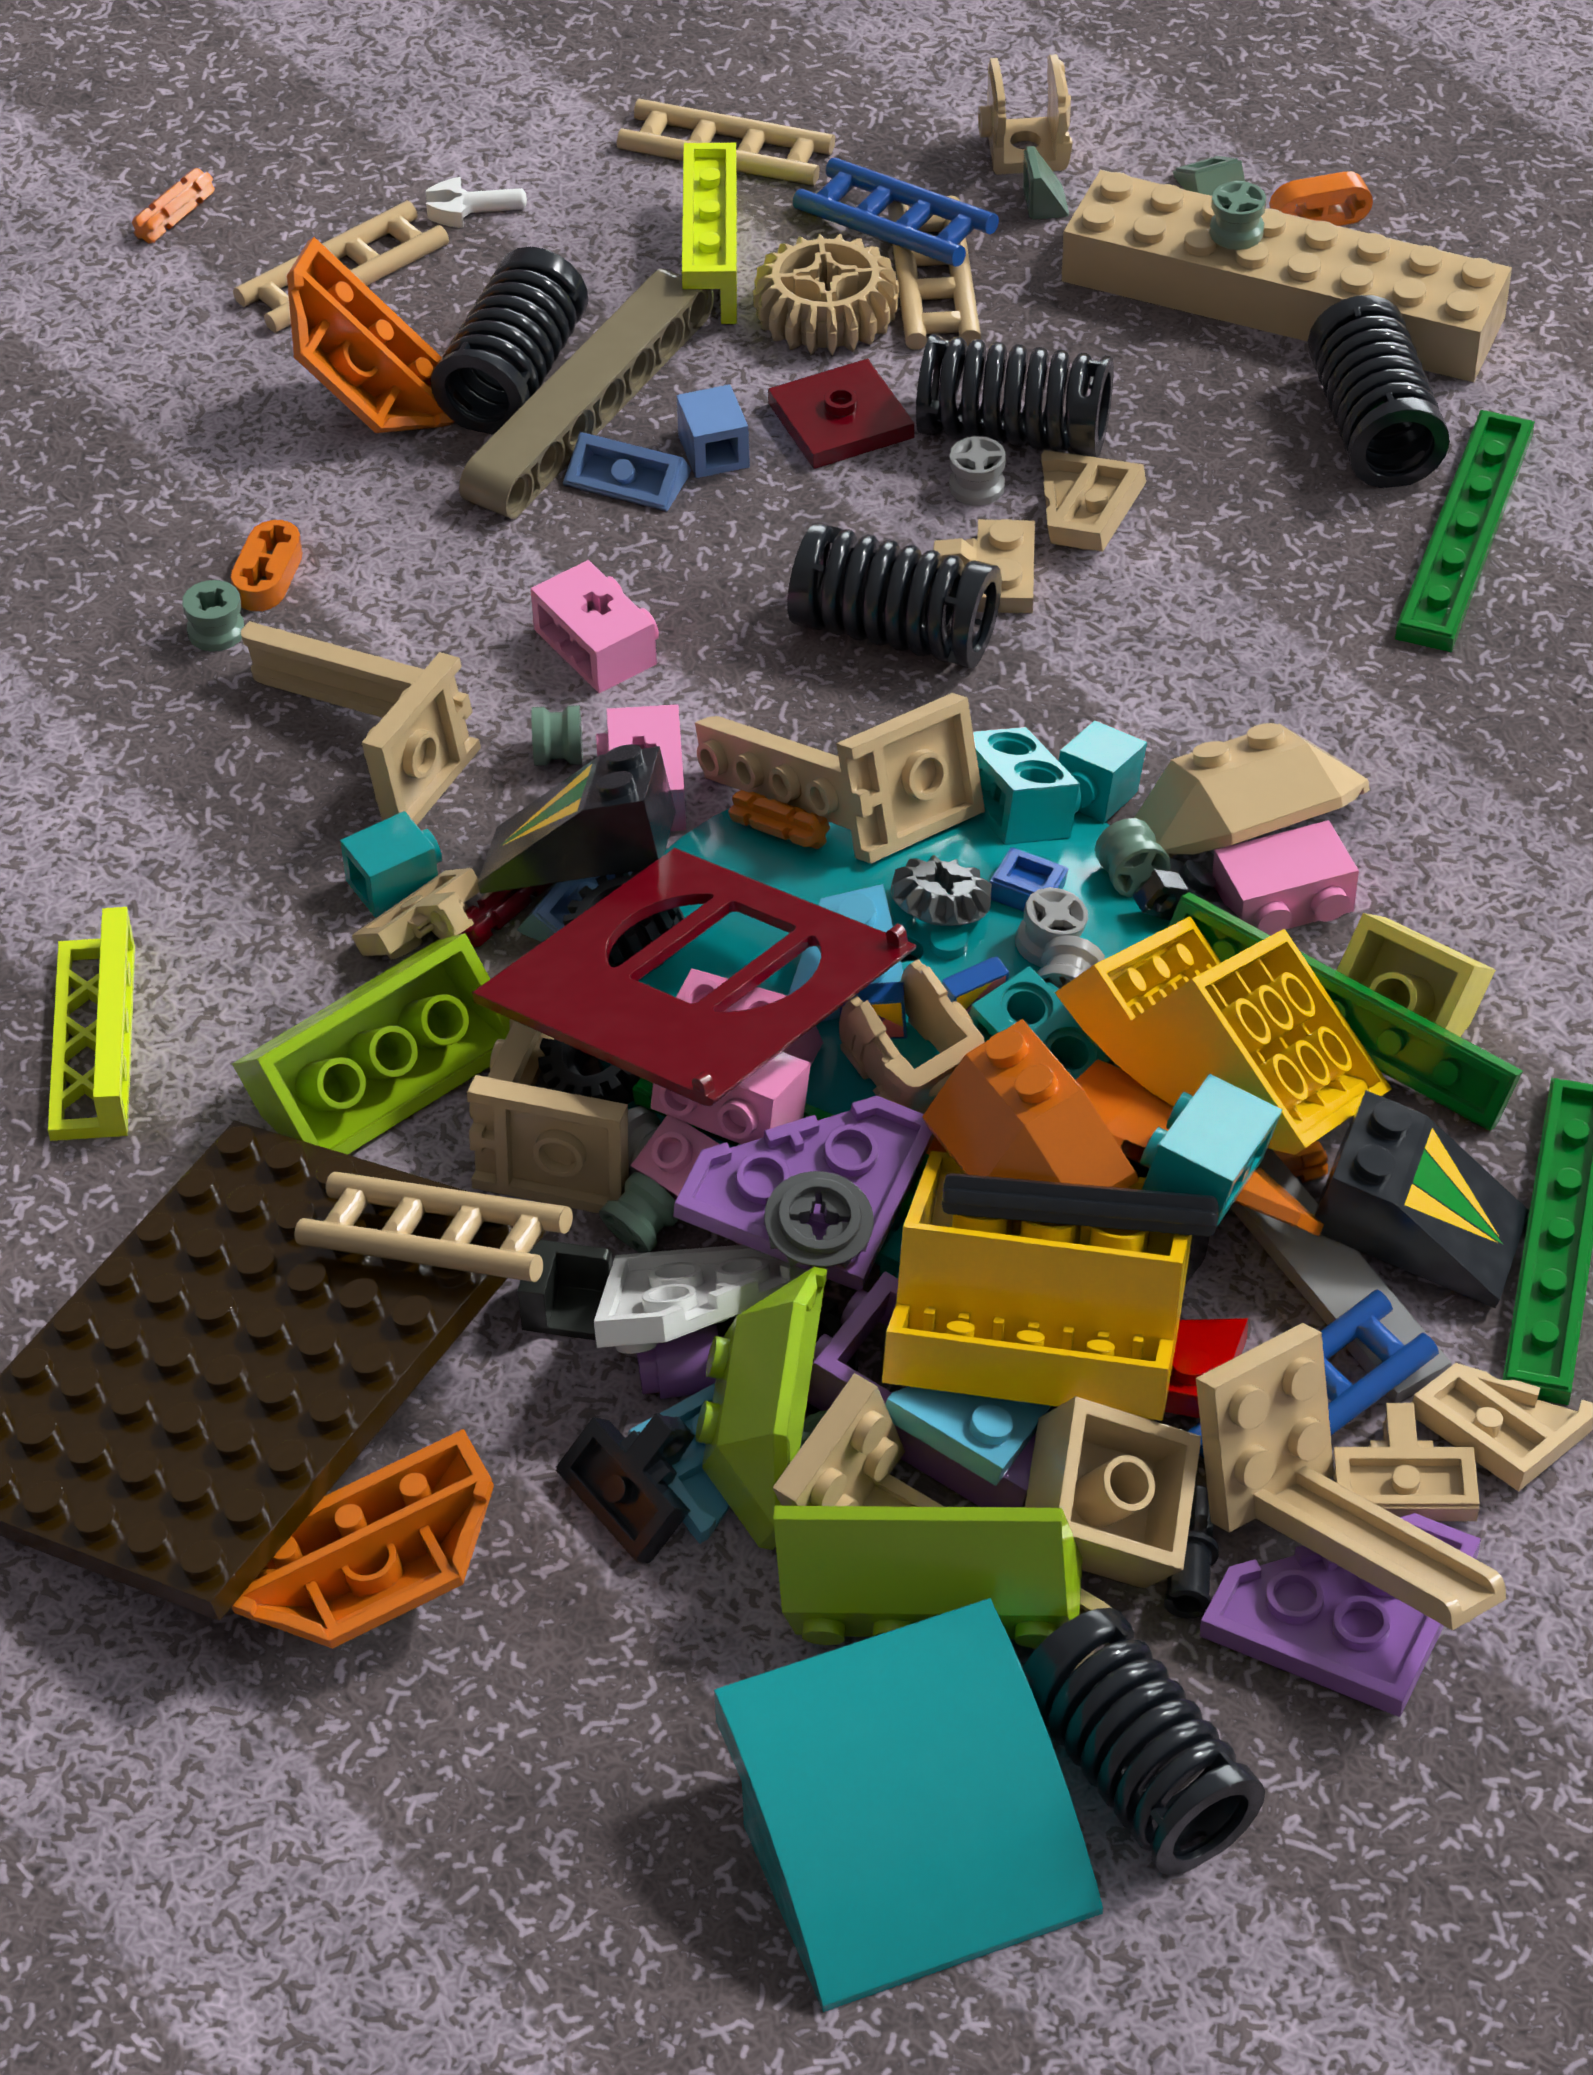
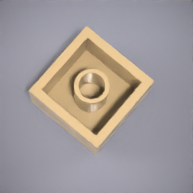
M1075 1396L1038 1418L1025 1508L1063 1509L1082 1556L1083 1571L1136 1587L1147 1588L1184 1569L1201 1436Z

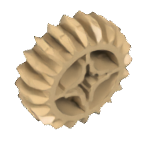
M819 233L817 239L806 240L798 236L796 245L780 244L778 253L766 254L764 265L757 267V276L754 279L753 305L756 308V315L761 321V328L771 331L773 341L786 339L790 350L803 344L807 345L810 355L818 347L827 348L832 356L839 346H845L854 352L858 341L873 344L875 334L887 333L888 324L895 320L899 297V283L896 280V272L891 267L890 258L880 256L878 247L870 246L864 248L861 238L848 242L844 241L842 234H839L834 239H824Z

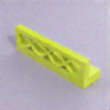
M684 143L682 289H720L721 324H737L736 143Z
M127 907L102 908L100 939L58 941L48 1116L50 1141L128 1136L135 944ZM100 959L99 973L89 981H86L72 971L73 960ZM71 987L76 990V991H74L72 994H71ZM90 999L97 1004V1019L84 1028L71 1019L70 1014ZM69 1034H71L73 1038L68 1041ZM88 1046L95 1051V1067L82 1076L68 1066L67 1061ZM66 1081L69 1082L70 1084H72V1085H70L67 1089H66ZM84 1094L94 1100L97 1117L64 1119L65 1109Z

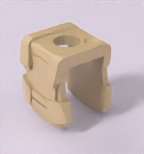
M1057 54L1047 56V117L1006 119L1005 93L998 58H990L987 105L978 106V127L980 138L988 137L993 170L996 175L1023 173L1025 149L1013 146V144L1020 141L1036 143L1038 146L1035 148L1052 171H1061L1068 167L1073 144L1069 132H1066L1070 127L1071 95L1068 94L1064 63L1058 59Z
M917 959L905 968L900 980L904 985L905 1012L909 1017L908 1022L926 1041L929 1040L940 1054L914 1069L900 1054L886 1034L887 1028L868 1000L863 1002L858 996L849 1000L843 1007L840 1015L839 1034L842 1042L840 1044L841 1051L864 1080L870 1078L877 1086L873 1090L876 1096L924 1114L964 1055L983 1044L984 1037L974 1026L965 1008L956 1001H950L947 997V990L931 968L923 965Z

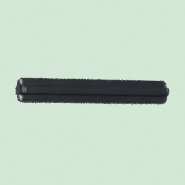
M955 1173L946 1175L942 1193L943 1212L951 1215L1205 1237L1214 1235L1218 1223L1217 1198L1210 1195Z

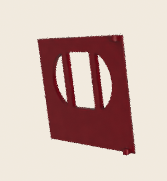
M674 848L477 988L472 994L474 1003L694 1102L704 1106H712L914 951L917 945L908 942L907 932L900 924H896L887 932H883ZM704 904L620 966L611 967L609 965V954L614 943L631 926L651 915L668 909ZM731 912L742 913L789 933L696 1003H688L638 981ZM812 946L818 947L821 959L817 970L799 989L780 1000L764 1006L741 1011L724 1012L807 948Z

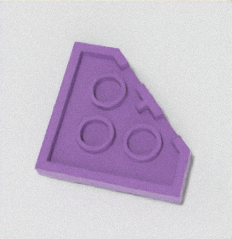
M873 1096L852 1103L851 1110L821 1120H817L816 1116L812 1115L764 1130V1137L731 1148H729L726 1142L701 1150L674 1203L673 1217L789 1263L787 1257L778 1249L770 1248L769 1236L766 1227L763 1225L768 1198L780 1183L799 1173L823 1171L840 1175L853 1182L866 1195L872 1207L874 1226L866 1252H860L856 1255L846 1269L841 1265L826 1267V1278L854 1290H862L935 1136L926 1126L922 1118L924 1114L885 1098ZM815 1204L814 1213H811L809 1223L805 1224L811 1225L813 1235H816V1240H822L830 1224L825 1223L824 1214L820 1213V1204ZM801 1263L795 1265L807 1271L813 1268V1266Z
M1416 1513L1400 1517L1477 1559L1481 1542L1480 1538ZM1302 1545L1296 1547L1294 1556L1259 1566L1257 1560L1253 1559L1229 1566L1201 1619L1199 1636L1401 1717L1444 1625Z

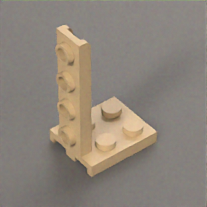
M250 621L242 628L241 637L243 644L249 649L253 663L251 672L255 681L382 718L376 726L370 729L366 738L362 741L363 752L382 821L405 811L417 825L481 749L479 739L470 737L465 719L467 720L472 714L469 695L458 691L455 674L462 667L459 657L439 652L425 669Z
M950 693L836 743L838 756L720 716H711L695 722L699 744L697 747V759L704 771L705 778L738 790H744L749 793L755 792L766 796L769 800L775 799L801 808L809 814L811 812L825 817L828 822L850 829L855 858L870 864L985 812L969 702L967 697Z
M510 1019V1031L506 1039H498L493 1047L488 1076L475 1075L467 1091V1101L470 1102L469 1114L470 1118L473 1119V1124L469 1130L470 1150L475 1151V1172L471 1178L472 1188L599 1213L607 1201L618 1200L625 1192V1181L629 1178L628 1104L536 1087L535 1084L541 1073L538 1057L545 1056L539 1048L542 1038L552 1040L554 1038Z
M1301 1323L1196 1378L1211 1523L1230 1533L1244 1524L1258 1519L1452 1631L1506 1600L1505 1583L1496 1570L1329 1479L1334 1476L1322 1332Z
M855 1373L773 1486V1490L782 1506L944 1507L890 1475L905 1453V1450L878 1386ZM1081 1588L1079 1615L1097 1608H1112L1104 1601ZM1095 1650L1092 1651L1089 1655H1087V1656L1076 1666V1668H1077L1080 1664H1082L1088 1657H1090V1656L1095 1652Z

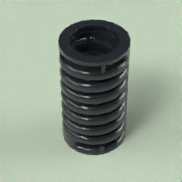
M531 246L517 248L507 253L499 263L498 268L491 276L490 281L483 289L482 294L476 300L474 307L468 313L466 320L460 326L459 331L451 340L450 346L443 353L442 359L432 372L430 380L432 394L443 412L458 425L468 430L494 435L541 387L546 375L552 369L553 363L558 359L560 351L565 347L568 338L574 332L576 324L586 312L589 301L584 280L571 263L547 249Z
M1358 295L1343 299L1330 306L1317 318L1311 327L1307 342L1311 360L1318 373L1319 381L1323 386L1324 395L1333 413L1334 422L1338 427L1339 435L1343 440L1344 449L1348 454L1353 471L1363 482L1378 488L1412 485L1426 478L1439 467L1447 454L1450 444L1449 431L1439 411L1438 403L1433 396L1432 388L1428 383V378L1417 356V350L1412 343L1411 335L1406 328L1401 312L1389 300L1374 295Z
M932 333L926 343L919 372L916 397L917 431L920 434L936 435L944 429L945 433L952 438L958 439L966 434L967 437H987L996 440L999 444L1008 439L1011 445L1022 447L1029 442L1032 448L1039 450L1050 445L1052 450L1062 453L1071 446L1076 454L1098 457L1106 436L1111 409L1114 379L1113 358L1111 356H1104L1100 361L1092 360L1089 354L1080 353L1074 359L1069 374V354L1065 350L1055 351L1051 358L1046 404L1042 415V402L1049 365V354L1045 348H1034L1028 365V351L1023 345L1016 344L1011 348L1007 362V348L1002 342L991 344L986 359V345L981 339L971 340L967 347V343L962 337L956 336L949 341L943 339L938 334ZM1026 380L1025 403L1021 413V401ZM962 381L961 401L957 410L956 399ZM983 384L982 403L979 409V398ZM1004 385V398L1002 408L1000 411V399ZM1066 394V412L1063 416V405Z
M816 522L812 524L803 537L792 567L787 597L789 620L795 625L815 630L827 629L835 635L847 633L855 640L869 639L873 644L879 646L889 644L898 651L910 649L918 656L932 654L939 661L972 669L979 664L994 630L1001 597V570L997 565L976 560L969 561L964 567L963 561L959 556L950 555L943 560L938 551L928 550L921 554L920 549L911 544L901 549L899 544L891 539L880 544L878 539L870 534L862 536L857 542L856 534L850 529L842 530L838 527ZM984 593L986 595L985 608L982 620L976 619V615ZM951 626V633L947 638V632ZM975 626L979 630L972 643L973 628Z
M1097 1608L1080 1614L1050 1634L1033 1651L1022 1668L1046 1727H1049V1731L1057 1743L1065 1747V1751L1073 1763L1081 1767V1771L1088 1782L1098 1788V1793L1107 1806L1114 1808V1813L1123 1826L1132 1829V1835L1138 1845L1144 1850L1151 1851L1152 1861L1161 1873L1168 1875L1188 1872L1223 1852L1247 1830L1264 1803L1265 1789L1247 1765L1236 1762V1754L1231 1745L1219 1739V1733L1212 1722L1203 1720L1202 1712L1194 1701L1186 1699L1183 1687L1178 1681L1169 1678L1168 1670L1161 1661L1153 1659L1149 1646L1144 1641L1133 1639L1134 1630L1120 1611L1113 1608ZM1104 1645L1103 1648H1101L1100 1650H1098L1097 1652H1095L1094 1654H1092L1090 1657H1088L1082 1664H1080V1665L1076 1668V1666H1077L1087 1655H1089V1654H1090L1092 1651H1094L1096 1648H1098V1647ZM1202 1835L1206 1836V1839L1194 1846L1183 1850L1179 1848Z

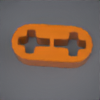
M1352 171L1338 172L1287 182L1276 189L1271 196L1269 206L1270 209H1276L1282 213L1315 221H1327L1336 226L1358 223L1364 219L1372 208L1373 197L1359 174Z
M269 520L255 526L250 532L231 572V584L240 593L241 608L249 611H265L277 606L285 597L303 554L298 528L291 522ZM267 551H273V553L267 554ZM262 576L267 577V580L260 581Z

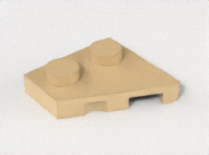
M1044 450L1041 454L1044 474L1043 483L1050 543L1076 547L1082 550L1103 552L1146 483L1144 464Z
M1454 1363L1417 1392L1412 1401L1414 1403L1415 1419L1455 1447H1474L1475 1461L1518 1492L1593 1430L1592 1402L1581 1400L1578 1411L1537 1400L1540 1387L1517 1380H1500L1491 1376L1486 1371Z

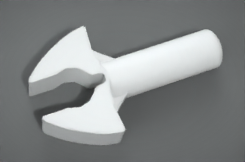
M461 177L445 180L425 191L427 218L442 225L458 228L464 227L463 218L470 213L523 210L527 203L526 193L522 188L468 192L461 187Z

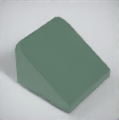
M1026 146L1023 160V192L1029 218L1035 220L1069 216L1061 182L1034 146Z
M1215 156L1177 167L1173 171V176L1185 190L1210 196L1213 195V191L1218 186L1226 182H1245L1242 161L1237 158Z

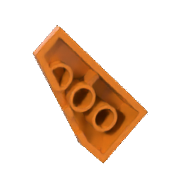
M1099 1059L1076 1079L1125 1156L1140 1164L1143 1152L1158 1127L1166 1131L1169 1130L1166 1128V1125L1174 1107L1149 1092L1121 1068ZM1259 1166L1234 1201L1237 1204L1318 1237L1324 1226L1318 1218Z

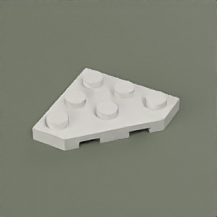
M745 1245L615 1255L613 1266L611 1267L594 1319L597 1348L615 1346L618 1352L627 1354L651 1350L656 1347L657 1343L671 1341L741 1314L807 1270L795 1265L791 1267L785 1261Z

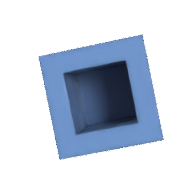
M730 384L676 395L678 436L696 478L750 467L748 424Z

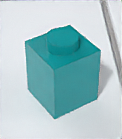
M1094 720L1060 750L1058 761L1080 783L1081 804L1078 812L1105 823L1137 793L1147 747L1146 741Z
M405 811L340 840L346 882L375 918L438 876L437 864L442 862V853L437 840L428 829L421 831Z

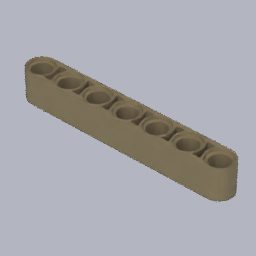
M664 268L655 271L470 458L462 472L459 483L461 497L468 502L510 519H516L570 463L580 432L596 436L708 320L714 300L713 289H682V275Z

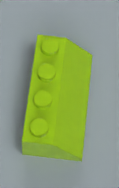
M466 933L436 940L232 1063V1066L261 1117L278 1134L348 1155L490 1067V1059L495 1042L498 1039H506L510 1031V1019L474 1003L472 992L489 981L490 977Z
M774 1507L773 1521L782 1613L794 1633L802 1635V1639L809 1643L837 1645L845 1641V1636L874 1637L991 1598L1009 1639H1015L1017 1644L1025 1647L1037 1648L1064 1623L1079 1616L1082 1556L1062 1508Z

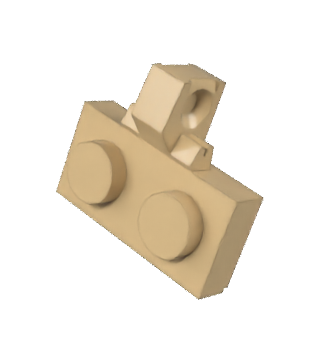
M978 519L977 540L975 538L967 540L958 538L934 541L933 550L938 551L943 560L950 555H956L962 559L964 567L969 561L976 560L997 565L1000 568L1002 588L998 613H1033L1035 521ZM984 593L977 612H984L986 601Z
M472 868L445 870L352 935V939L363 956L388 955L389 959H396L418 947L422 943L421 938L430 931L440 939L456 936L474 924L472 919H468L464 912L468 908L466 901L480 892L475 872Z
M1386 1403V1418L1382 1423L1383 1440H1370L1369 1447H1334L1333 1481L1392 1514L1403 1517L1416 1513L1434 1521H1477L1480 1502L1474 1447H1434L1433 1440H1417L1414 1403Z

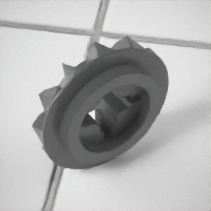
M932 855L928 862L913 858L908 860L905 867L895 869L891 884V895L895 903L902 910L921 921L940 926H956L978 921L988 913L991 905L992 884L980 878V870L975 867L964 868L959 865L958 859L947 862L941 861L935 855Z
M810 1171L791 1176L774 1189L766 1203L763 1225L766 1227L769 1236L770 1248L778 1249L787 1257L791 1267L801 1263L823 1269L829 1266L841 1265L846 1269L856 1255L860 1252H866L873 1231L874 1217L869 1200L853 1182L834 1173ZM815 1204H820V1213L824 1214L825 1223L830 1224L822 1240H816V1235H813L811 1225L805 1224L809 1223L811 1213H814Z

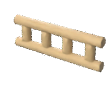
M638 99L634 108V118L645 121L640 131L621 128L617 136L618 149L683 161L684 143H711L715 134L740 138L742 141L736 150L738 172L815 186L819 178V165L808 163L812 153L831 155L835 146V135L644 99ZM666 125L693 130L688 141L661 136ZM764 143L792 148L786 159L758 154Z
M947 196V197H950V198H952V199H955V200L960 201V200H959L957 197H955V196ZM893 201L887 207L889 220L896 222L909 209L908 206ZM933 215L919 231L925 233L941 232L951 221ZM966 238L959 244L965 248L966 256L964 262L958 267L892 244L896 275L899 283L905 342L908 348L912 350L923 348L927 343L926 334L959 333V337L966 341L967 347L971 340L981 339ZM949 265L950 277L918 279L917 266ZM954 298L955 311L923 313L922 300Z
M407 200L322 244L337 259L347 255L359 266L350 271L368 286L447 245L449 237L445 229L440 225L422 233L410 224V222L417 219V211L414 205ZM387 234H391L402 243L381 255L367 245ZM298 256L233 289L236 301L243 307L261 300L272 309V311L264 315V320L267 327L274 333L291 325L289 295L282 291L281 288L288 285L287 274Z
M332 1172L326 1182V1192L330 1198L338 1199V1201L324 1221L307 1218L300 1219L295 1227V1241L297 1244L537 1282L543 1271V1260L540 1255L530 1254V1250L542 1231L567 1233L572 1225L573 1214L568 1206ZM367 1204L396 1208L382 1230L354 1226ZM425 1212L454 1217L441 1239L411 1235ZM483 1222L513 1226L500 1249L470 1244Z

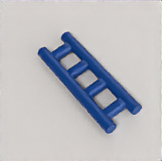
M836 157L831 158L826 165V175L831 180L817 194L805 189L797 190L792 201L795 209L955 267L960 266L966 256L965 248L959 244L974 229L986 234H992L996 231L999 224V217L995 213ZM854 187L871 192L856 208L839 202ZM893 201L910 206L911 208L896 222L878 216ZM933 215L951 221L937 236L919 231Z
M1378 1289L1371 1292L1320 1331L1322 1332L1327 1398L1331 1401L1328 1403L1331 1436L1439 1354L1437 1345L1426 1333H1420L1404 1345L1380 1322L1382 1318L1392 1312L1393 1308L1386 1295ZM1358 1338L1382 1363L1352 1384L1328 1359ZM1199 1422L1187 1432L1201 1436L1199 1457L1201 1456L1204 1459L1201 1424Z

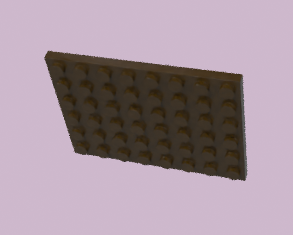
M234 1120L0 1374V1536L220 1621L508 1279L299 1245L295 1241V1227L298 1221L302 1218L319 1221L326 1219L338 1199L330 1198L326 1192V1182L332 1172L461 1191L466 1190ZM367 1204L354 1226L382 1230L396 1208ZM425 1212L411 1235L441 1239L454 1217ZM483 1222L470 1244L500 1249L513 1226ZM542 1231V1233L540 1234L539 1238H538L537 1241L535 1242V1244H534V1246L532 1247V1249H533V1248L535 1247V1245L540 1241V1239L545 1235L546 1231Z

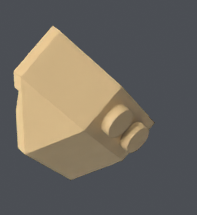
M1264 723L1250 728L1246 735L1225 742H1205L1196 746L1192 753L1171 759L1134 818L1143 820L1148 824L1155 834L1156 843L1160 844L1169 858H1173L1177 854L1193 855L1234 845L1342 808L1354 801L1358 795L1370 791L1369 781L1336 757L1280 723Z

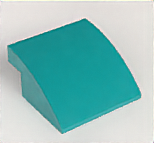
M991 1598L714 1689L716 1723L742 1781L744 1828L823 2012L1103 1914V1905L1063 1773L1030 1685Z

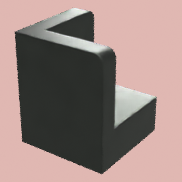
M540 1240L530 1251V1254L540 1255L543 1260L541 1277L537 1282L520 1280L517 1290L522 1330L596 1340L594 1319L611 1267L613 1266L611 1251L606 1248Z

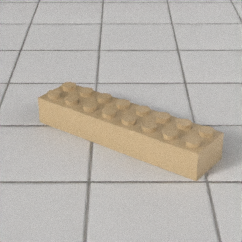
M1099 171L1063 232V282L1303 341H1308L1310 329L1317 318L1337 302L1358 295H1374L1385 298L1396 305L1401 312L1406 328L1411 335L1412 343L1417 350V356L1422 363L1423 370L1470 382H1475L1506 315L1512 267L1492 263L1483 258H1471L1441 251L1432 246H1420L1387 238L1377 233H1366L1344 228L1327 221L1302 218L1269 208L1265 209V213L1261 216L1264 222V234L1262 240L1257 245L1241 250L1227 249L1215 243L1209 234L1211 218L1215 215L1211 208L1212 196L1180 189L1171 184H1159L1130 177L1120 172Z

